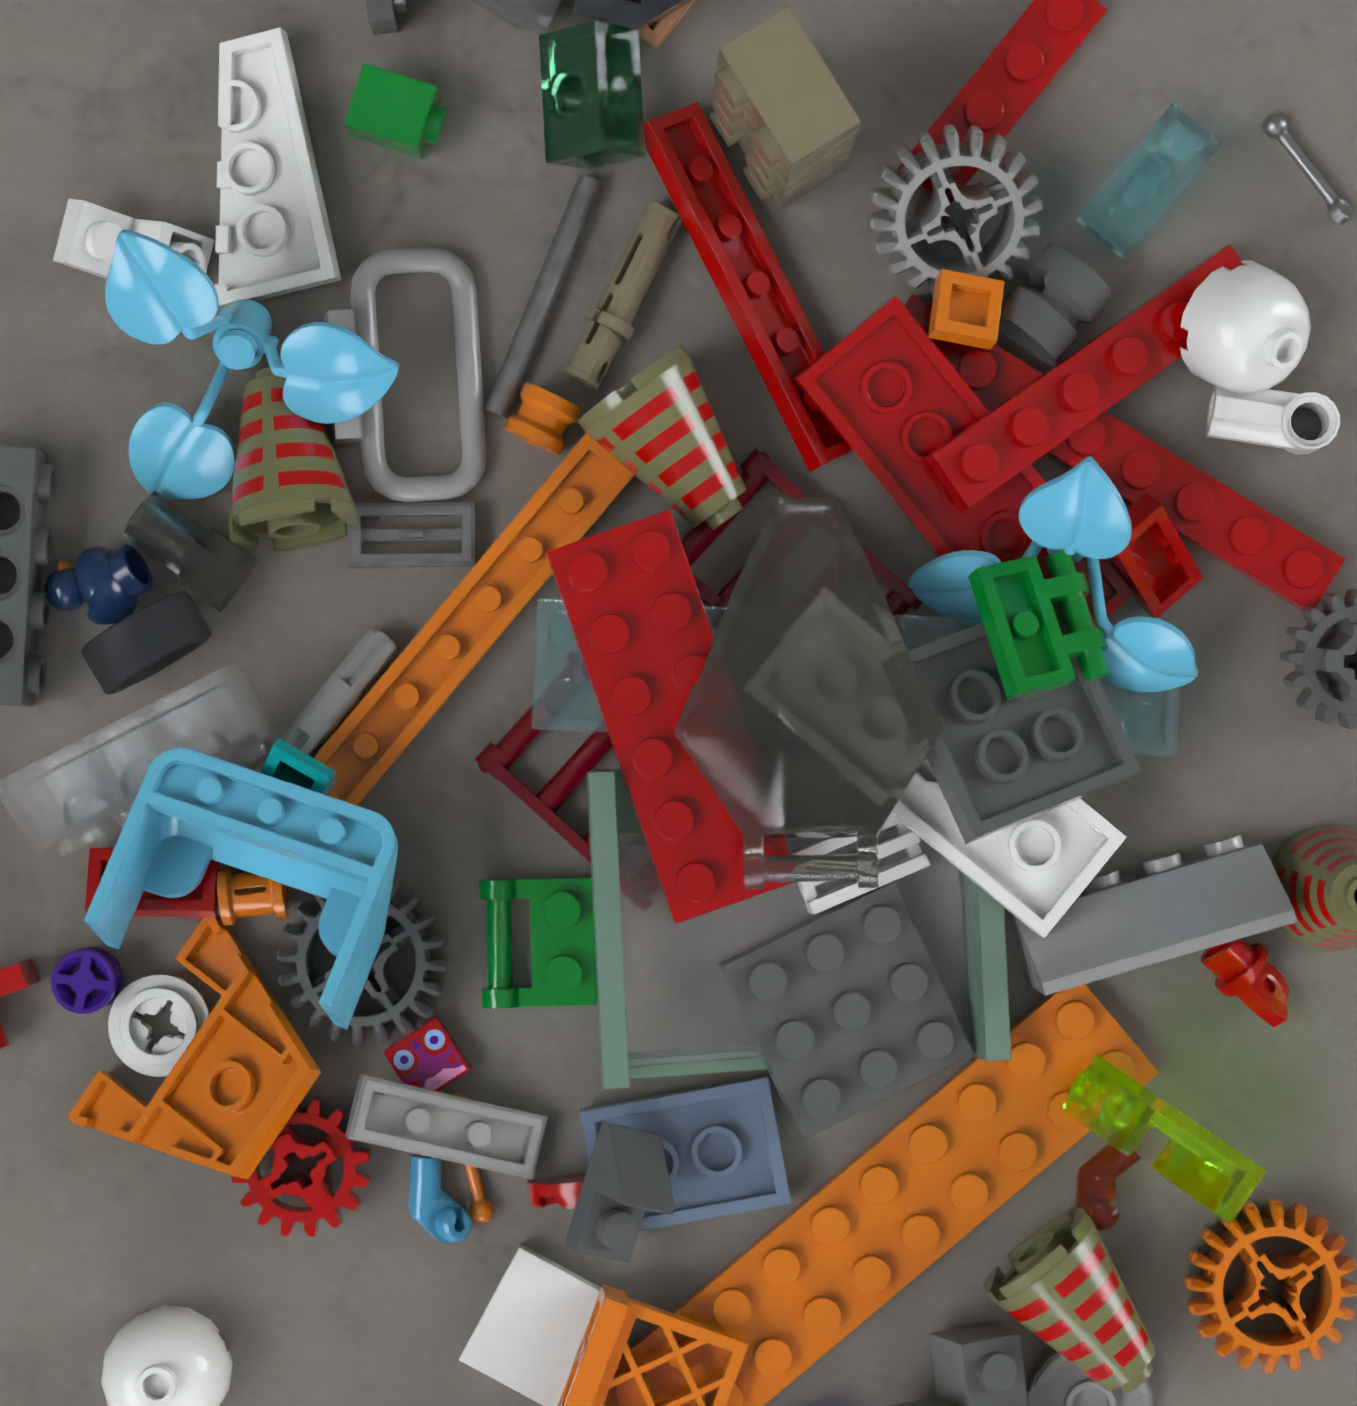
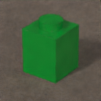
M363 63L344 125L351 137L422 159L427 143L438 144L444 129L448 109L439 106L441 97L437 86Z

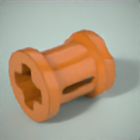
M229 868L218 869L217 895L224 926L234 925L237 918L275 914L278 920L289 918L290 900L287 885L249 872L232 874Z

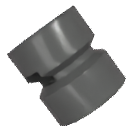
M1050 243L1026 271L1029 284L1027 286L1015 285L1003 299L999 326L1029 353L1043 362L1054 366L1078 338L1075 328L1076 324H1089L1113 294L1104 280L1088 265L1066 249Z

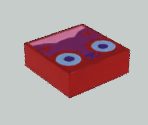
M438 1015L383 1051V1054L402 1083L434 1091H440L472 1069Z

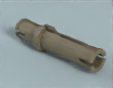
M647 201L638 221L639 223L631 239H629L596 308L589 307L584 317L588 324L575 352H573L567 366L563 370V373L568 375L569 378L591 389L600 390L622 342H629L635 330L631 324L636 316V312L659 270L671 241L683 223L681 217H678L679 215L674 211L655 202Z

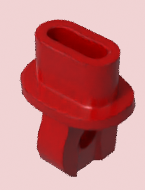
M1241 938L1207 948L1202 954L1200 962L1217 976L1214 984L1220 993L1229 997L1238 996L1249 1009L1273 1028L1287 1020L1289 988L1281 973L1270 963L1266 962L1268 950L1262 943L1249 945Z

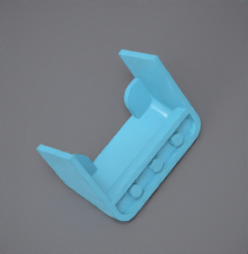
M188 748L169 749L159 754L148 767L84 918V922L107 946L119 950L144 890L166 898L185 896L200 884L210 860L325 898L327 900L318 924L319 935L325 947L337 958L319 1004L334 1025L347 1029L384 937L398 855L397 837L388 820L372 810Z

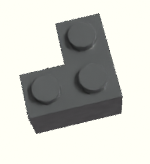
M988 1322L930 1333L937 1396L890 1405L1028 1406L1020 1333Z

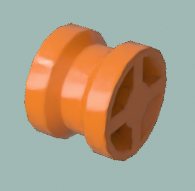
M525 382L520 392L523 403L517 414L508 417L503 429L537 448L553 455L561 456L565 447L563 435L568 425L577 422L582 409L554 393Z

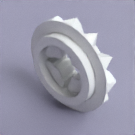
M153 974L129 984L115 999L108 1019L109 1038L118 1057L128 1067L141 1074L154 1077L168 1076L209 1016L203 994L198 992L183 978L169 975ZM169 1001H172L170 1022L177 1026L178 1031L184 1033L185 1037L179 1034L176 1036L166 1034L159 1042L154 1044L151 1050L148 1047L152 1041L150 1038L152 1027L144 1022V1018L137 1016L136 1012L142 1015L147 1013L156 1015L163 1007L168 1005Z

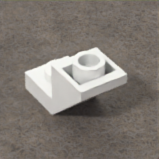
M68 199L53 261L107 279L117 237L125 229L149 236L170 246L193 261L205 273L207 272L214 239L164 221L134 219L84 200Z

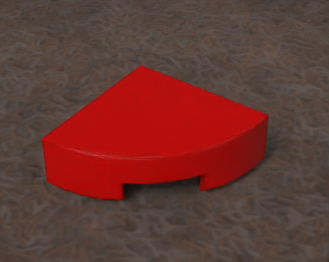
M586 1172L527 1180L530 1204L540 1209L546 1207V1205L559 1203L562 1209L575 1208Z

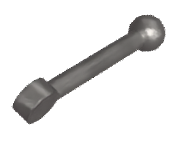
M1280 114L1268 115L1263 121L1262 130L1264 134L1269 138L1279 141L1327 203V210L1331 218L1340 225L1347 223L1354 217L1351 205L1344 198L1338 197L1293 140L1287 132L1286 119Z

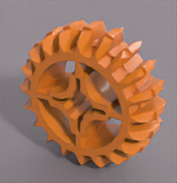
M1268 1198L1265 1203L1263 1217H1261L1256 1205L1252 1201L1247 1200L1241 1204L1243 1221L1238 1223L1228 1211L1220 1212L1218 1217L1220 1223L1226 1229L1225 1232L1220 1236L1208 1228H1204L1200 1232L1202 1239L1212 1247L1208 1254L1199 1250H1191L1189 1252L1188 1259L1196 1266L1203 1268V1272L1184 1276V1285L1190 1290L1203 1293L1191 1298L1186 1303V1306L1192 1315H1206L1196 1327L1197 1331L1203 1338L1218 1335L1213 1348L1222 1357L1236 1350V1363L1241 1368L1249 1369L1259 1355L1261 1368L1266 1373L1272 1374L1275 1373L1278 1367L1279 1355H1282L1285 1363L1292 1371L1300 1370L1302 1363L1300 1351L1305 1349L1318 1361L1323 1359L1324 1351L1317 1341L1324 1335L1332 1342H1342L1343 1335L1332 1325L1336 1317L1344 1321L1355 1319V1312L1341 1303V1298L1356 1296L1357 1284L1340 1277L1351 1273L1356 1269L1357 1265L1350 1256H1337L1346 1245V1240L1337 1232L1325 1236L1329 1221L1322 1215L1317 1214L1306 1222L1307 1208L1298 1202H1294L1284 1216L1281 1201L1277 1198ZM1283 1236L1299 1240L1307 1248L1297 1255L1288 1252L1278 1258H1268L1258 1249L1254 1241L1266 1237ZM1237 1255L1243 1265V1278L1240 1284L1229 1292L1231 1299L1224 1303L1223 1285L1229 1265ZM1257 1263L1279 1280L1283 1279V1281L1276 1283L1282 1287L1278 1294L1285 1303V1308L1264 1291H1259L1266 1288L1261 1284L1264 1276L1257 1267ZM1317 1269L1318 1289L1316 1297L1305 1315L1300 1306V1293L1302 1288L1314 1279L1312 1271ZM1264 1313H1275L1284 1321L1288 1328L1274 1333H1255L1235 1325V1323L1246 1316L1253 1320Z

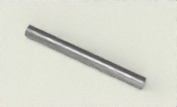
M579 174L486 404L485 410L506 419H508L602 188L603 183L595 178Z

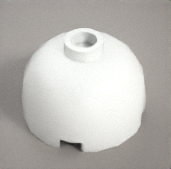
M1252 260L1240 261L1244 265L1238 266L1233 270L1222 266L1213 271L1194 291L1183 312L1180 326L1188 331V350L1180 347L1182 359L1192 374L1215 386L1238 394L1268 390L1284 381L1300 362L1307 348L1311 330L1309 310L1295 285L1284 276Z
M170 1305L152 1308L129 1320L117 1331L104 1355L101 1384L107 1405L220 1406L230 1388L233 1362L229 1350L227 1352L225 1342L218 1334V1328L210 1319L191 1308Z

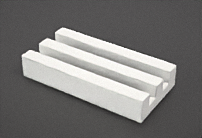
M886 811L790 851L789 854L799 880L797 884L808 912L813 915L930 866L927 855L922 853L920 848V837L889 811ZM896 825L899 833L898 836L808 873L805 862ZM905 849L907 858L817 895L815 886Z

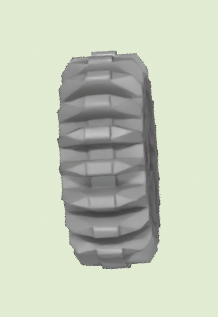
M945 125L943 127V143L935 145L927 131H921L918 134V141L924 150L913 155L907 146L900 145L896 149V153L904 164L901 170L884 164L879 171L882 178L892 187L874 188L870 193L873 203L886 208L875 211L868 216L872 229L884 231L874 240L877 252L879 254L892 253L886 265L893 275L908 269L905 281L909 288L916 290L929 278V292L932 297L935 279L941 269L989 278V274L998 270L1003 278L1007 280L1012 279L1014 271L1007 261L1009 257L1013 255L1020 260H1027L1031 255V251L1020 238H1032L1040 235L1041 227L1039 224L1027 217L1043 210V202L1040 197L1027 194L1038 185L1037 177L1032 171L1020 172L1026 159L1019 150L1004 155L1007 142L999 134L991 137L982 147L983 132L978 126H970L963 143L959 142L957 130L953 125ZM948 167H977L994 175L999 181L985 186L982 181L969 186L960 185L953 180ZM929 177L933 189L930 200L922 208L914 211L915 218L905 222L907 207L913 193ZM946 188L949 189L955 201H959L963 207L962 211L965 214V218L961 222L966 231L965 236H962L957 225L952 223L948 217L949 214L945 208L950 203L945 194ZM1005 204L1003 218L996 233L981 247L979 240L981 226L987 219L998 214L997 207ZM926 239L928 244L939 240H949L959 246L963 256L954 258L936 257L923 252L914 244Z

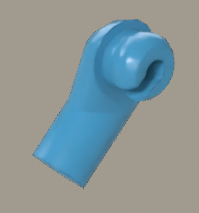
M420 1154L411 1155L408 1206L411 1217L440 1242L451 1243L464 1240L471 1232L472 1218L468 1211L441 1189L442 1159Z

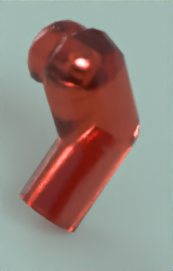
M1122 1134L1086 1161L1076 1174L1075 1207L1083 1208L1099 1231L1112 1228L1120 1217V1209L1116 1206V1179L1141 1160V1157Z

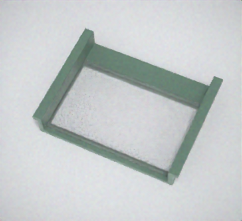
M824 757L758 761L789 852L888 811ZM599 769L586 772L602 1089L630 1088L629 1079L766 1070L767 1067L719 963L824 911L814 915L810 914L797 882L675 924L621 769ZM896 825L805 862L808 873L898 836L899 833ZM920 838V848L922 853L927 855L930 866L895 880L897 887L972 1048L973 1056L986 1062L1011 1060L1005 909L999 902ZM905 849L819 884L814 888L817 895L908 856Z

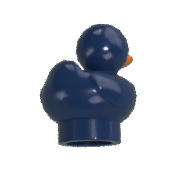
M125 544L114 551L106 547L95 546L84 550L78 556L76 568L66 560L59 561L58 569L48 576L45 583V592H47L48 602L58 610L73 611L87 602L89 606L87 617L91 622L98 625H111L135 611L139 596L152 589L153 581L145 561L132 546Z

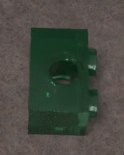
M591 21L539 35L546 163L592 169L646 157L639 29L634 30L616 24Z

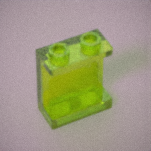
M1096 1055L1088 1068L1076 1077L1071 1086L1070 1094L1063 1103V1110L1126 1156L1133 1153L1151 1127H1156L1171 1137L1151 1168L1230 1225L1267 1172L1266 1169L1099 1055Z

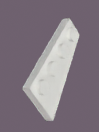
M279 27L219 43L218 126L222 128L221 161H217V188L220 189V226H216L215 253L219 254V282L215 284L218 294V309L227 308L237 300L259 301L342 280L287 32Z

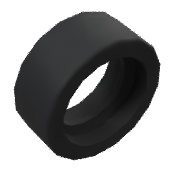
M182 590L156 600L113 624L85 644L81 654L104 693L114 694L145 680L180 660L206 642L212 635V631L190 594Z

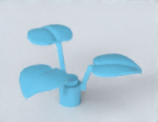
M123 229L117 237L105 286V302L109 314L118 327L129 336L149 344L169 343L180 331L186 338L194 340L216 330L213 338V350L220 360L219 366L193 417L181 407L173 403L163 402L147 409L135 423L129 440L130 465L138 482L150 494L156 495L161 499H198L215 494L229 482L235 470L236 461L233 442L223 430L213 425L204 424L230 370L253 367L261 360L263 354H266L272 373L278 377L287 378L283 387V400L286 406L302 418L318 423H339L359 416L374 406L395 380L399 369L398 362L379 353L360 336L350 330L326 322L303 324L292 331L286 337L279 357L277 351L279 340L276 336H271L273 329L272 317L263 305L252 300L243 299L231 303L227 308H220L218 310V294L214 284L208 275L189 258L154 238L134 231Z
M1088 456L1065 474L1032 490L1023 499L1019 510L1020 525L1032 539L1022 558L1035 555L1037 557L1041 549L1046 547L1049 555L1064 551L1065 554L1072 556L1073 562H1078L1084 557L1087 559L1096 628L1103 629L1108 644V649L1103 651L1110 675L1102 678V680L1118 688L1134 692H1161L1188 684L1195 677H1198L1199 670L1196 667L1195 651L1191 642L1178 628L1169 622L1159 618L1138 616L1123 619L1114 627L1107 618L1099 559L1114 557L1128 546L1131 539L1132 524L1120 493L1098 463L1091 456ZM976 550L952 552L933 559L918 568L911 575L908 588L913 590L914 595L920 601L945 618L963 625L974 626L982 623V619L968 576L976 568L1002 562L997 556L988 552Z

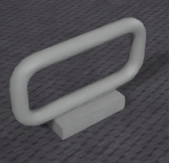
M433 247L391 248L373 253L360 263L352 277L350 289L351 309L327 310L323 319L326 323L341 326L357 334L379 352L375 292L378 282L383 277L399 273L433 272L444 276L450 283L462 460L458 469L451 474L403 477L393 473L386 461L382 398L369 410L357 417L339 423H330L332 445H350L359 442L360 460L365 478L378 493L390 500L402 502L445 501L462 497L477 486L485 472L487 461L478 302L474 277L471 270L460 257L446 249Z

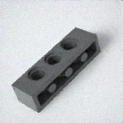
M0 446V499L13 495L18 500L21 509L17 523L9 529L0 530V560L9 559L17 570V580L13 588L7 593L0 594V623H5L11 629L14 638L10 652L0 658V705L34 706L35 694H42L46 683V659L43 655H37L38 630L47 629L50 615V603L48 602L47 592L41 591L42 566H50L53 555V532L51 528L44 527L45 502H53L55 499L57 472L55 464H47L48 453L33 447Z

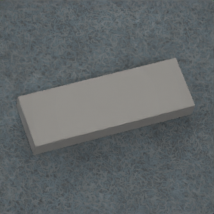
M360 1074L345 1137L533 1180L547 1116Z

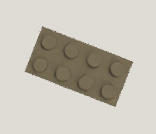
M789 5L719 48L717 71L714 74L715 86L712 88L714 97L711 104L714 111L710 113V118L728 147L735 143H738L748 164L743 168V171L755 193L762 201L771 196L780 210L844 171L861 120Z

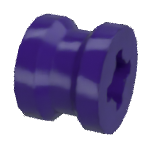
M84 947L64 956L55 965L51 976V989L56 1001L66 1010L76 1014H91L111 1004L119 995L123 985V970L118 959L109 951L99 947ZM92 964L94 965L93 970L97 973L98 977L103 979H98L95 973L91 971Z

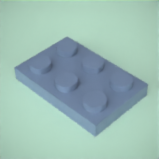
M768 1075L588 1107L579 1111L588 1163L590 1162L602 1121L654 1132L661 1136L675 1206L674 1214L668 1215L645 1210L639 1231L791 1204Z

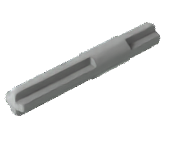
M375 627L369 629L280 739L313 758L399 652L397 643L380 629ZM269 753L254 771L260 773Z

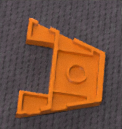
M217 915V918H202L175 960L218 992L221 998L149 1103L146 1102L112 1073L98 1070L66 1118L72 1123L92 1128L234 1177L249 1179L321 1071L228 925H223L221 917Z

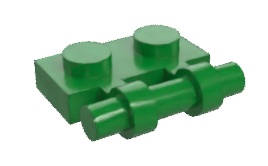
M1064 551L1045 558L1050 579L1044 580L1036 555L979 567L968 576L1008 700L1066 687L1076 680L1070 659L1078 660L1085 682L1097 681L1110 675L1103 651L1108 649V644L1103 629L1095 628L1085 596L1090 593L1084 573L1076 572L1072 556L1065 554ZM1052 604L1060 605L1069 634L1062 635Z

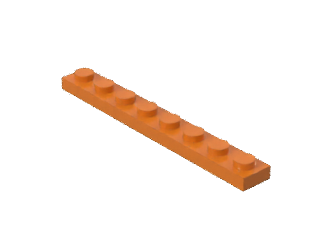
M587 433L314 756V759L336 771L338 781L328 796L357 806L360 805L552 576L553 573L546 552L582 540L635 477L633 473Z

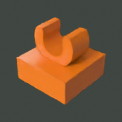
M941 269L935 279L928 338L991 350L998 338L1004 281Z

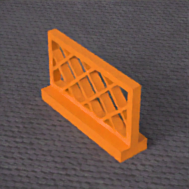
M602 1284L557 1406H606L605 1400L609 1389L634 1377L648 1406H680L693 1399L696 1400L698 1406H707L702 1395L714 1389L716 1390L710 1406H726L749 1347V1342L744 1338L629 1298L627 1292ZM638 1318L661 1326L671 1348L637 1363L627 1343L635 1319ZM672 1331L692 1338L678 1344ZM706 1343L730 1351L721 1374L696 1384L683 1354ZM624 1353L630 1367L616 1373ZM676 1358L690 1388L656 1404L642 1373Z

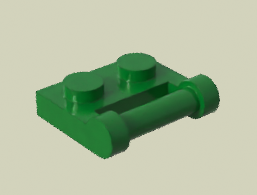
M592 877L479 880V899L486 900L488 987L481 988L482 1008L596 1005ZM530 898L532 985L513 986L511 899Z

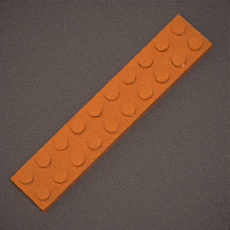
M1085 984L1046 996L1010 1027L1011 1060L986 1062L977 1057L971 1059L671 1311V1313L748 1340L749 1347L726 1406H764L1159 1074L1157 1069ZM658 1325L652 1327L630 1346L637 1363L671 1348L663 1328ZM672 1331L678 1344L692 1338ZM706 1343L683 1354L696 1384L721 1374L730 1351ZM624 1353L616 1373L630 1367ZM676 1358L642 1373L656 1404L690 1388ZM635 1377L610 1388L605 1400L606 1406H648ZM716 1389L702 1395L707 1406H710ZM693 1399L680 1406H698V1404Z

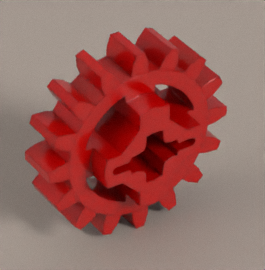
M315 1096L308 1109H301L299 1104L271 1145V1149L275 1153V1159L272 1169L267 1174L261 1175L259 1163L249 1179L231 1176L232 1183H248L250 1190L241 1199V1206L247 1207L258 1202L263 1208L257 1221L261 1226L268 1223L273 1216L282 1219L280 1228L281 1235L288 1236L296 1223H303L308 1237L315 1236L318 1232L319 1219L324 1218L335 1229L343 1221L338 1207L342 1205L347 1209L355 1211L361 1203L357 1194L351 1190L352 1187H367L371 1180L369 1174L357 1170L358 1164L370 1160L372 1156L371 1149L355 1148L354 1141L356 1140L346 1138V1129L340 1124L346 1109L340 1106L330 1116L322 1113L323 1099L320 1096ZM306 1124L315 1126L325 1131L327 1135L321 1139L302 1135L297 1126L293 1125ZM292 1152H295L300 1159L307 1158L310 1155L313 1158L319 1153L325 1152L311 1170L310 1180L303 1172L294 1176L290 1174L282 1180L279 1179L294 1160ZM343 1156V1179L335 1193L332 1189L333 1184L328 1178L331 1163L338 1157ZM283 1193L301 1197L308 1207L292 1206L276 1197Z

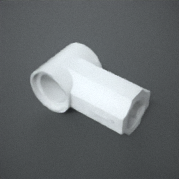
M1214 385L1208 408L1206 437L1282 448L1296 455L1310 454L1328 445L1335 438L1340 427V414L1333 401L1317 392L1297 394L1268 389L1238 394ZM1306 407L1313 410L1319 416L1321 431L1315 440H1305L1294 433L1291 426V417L1296 408Z

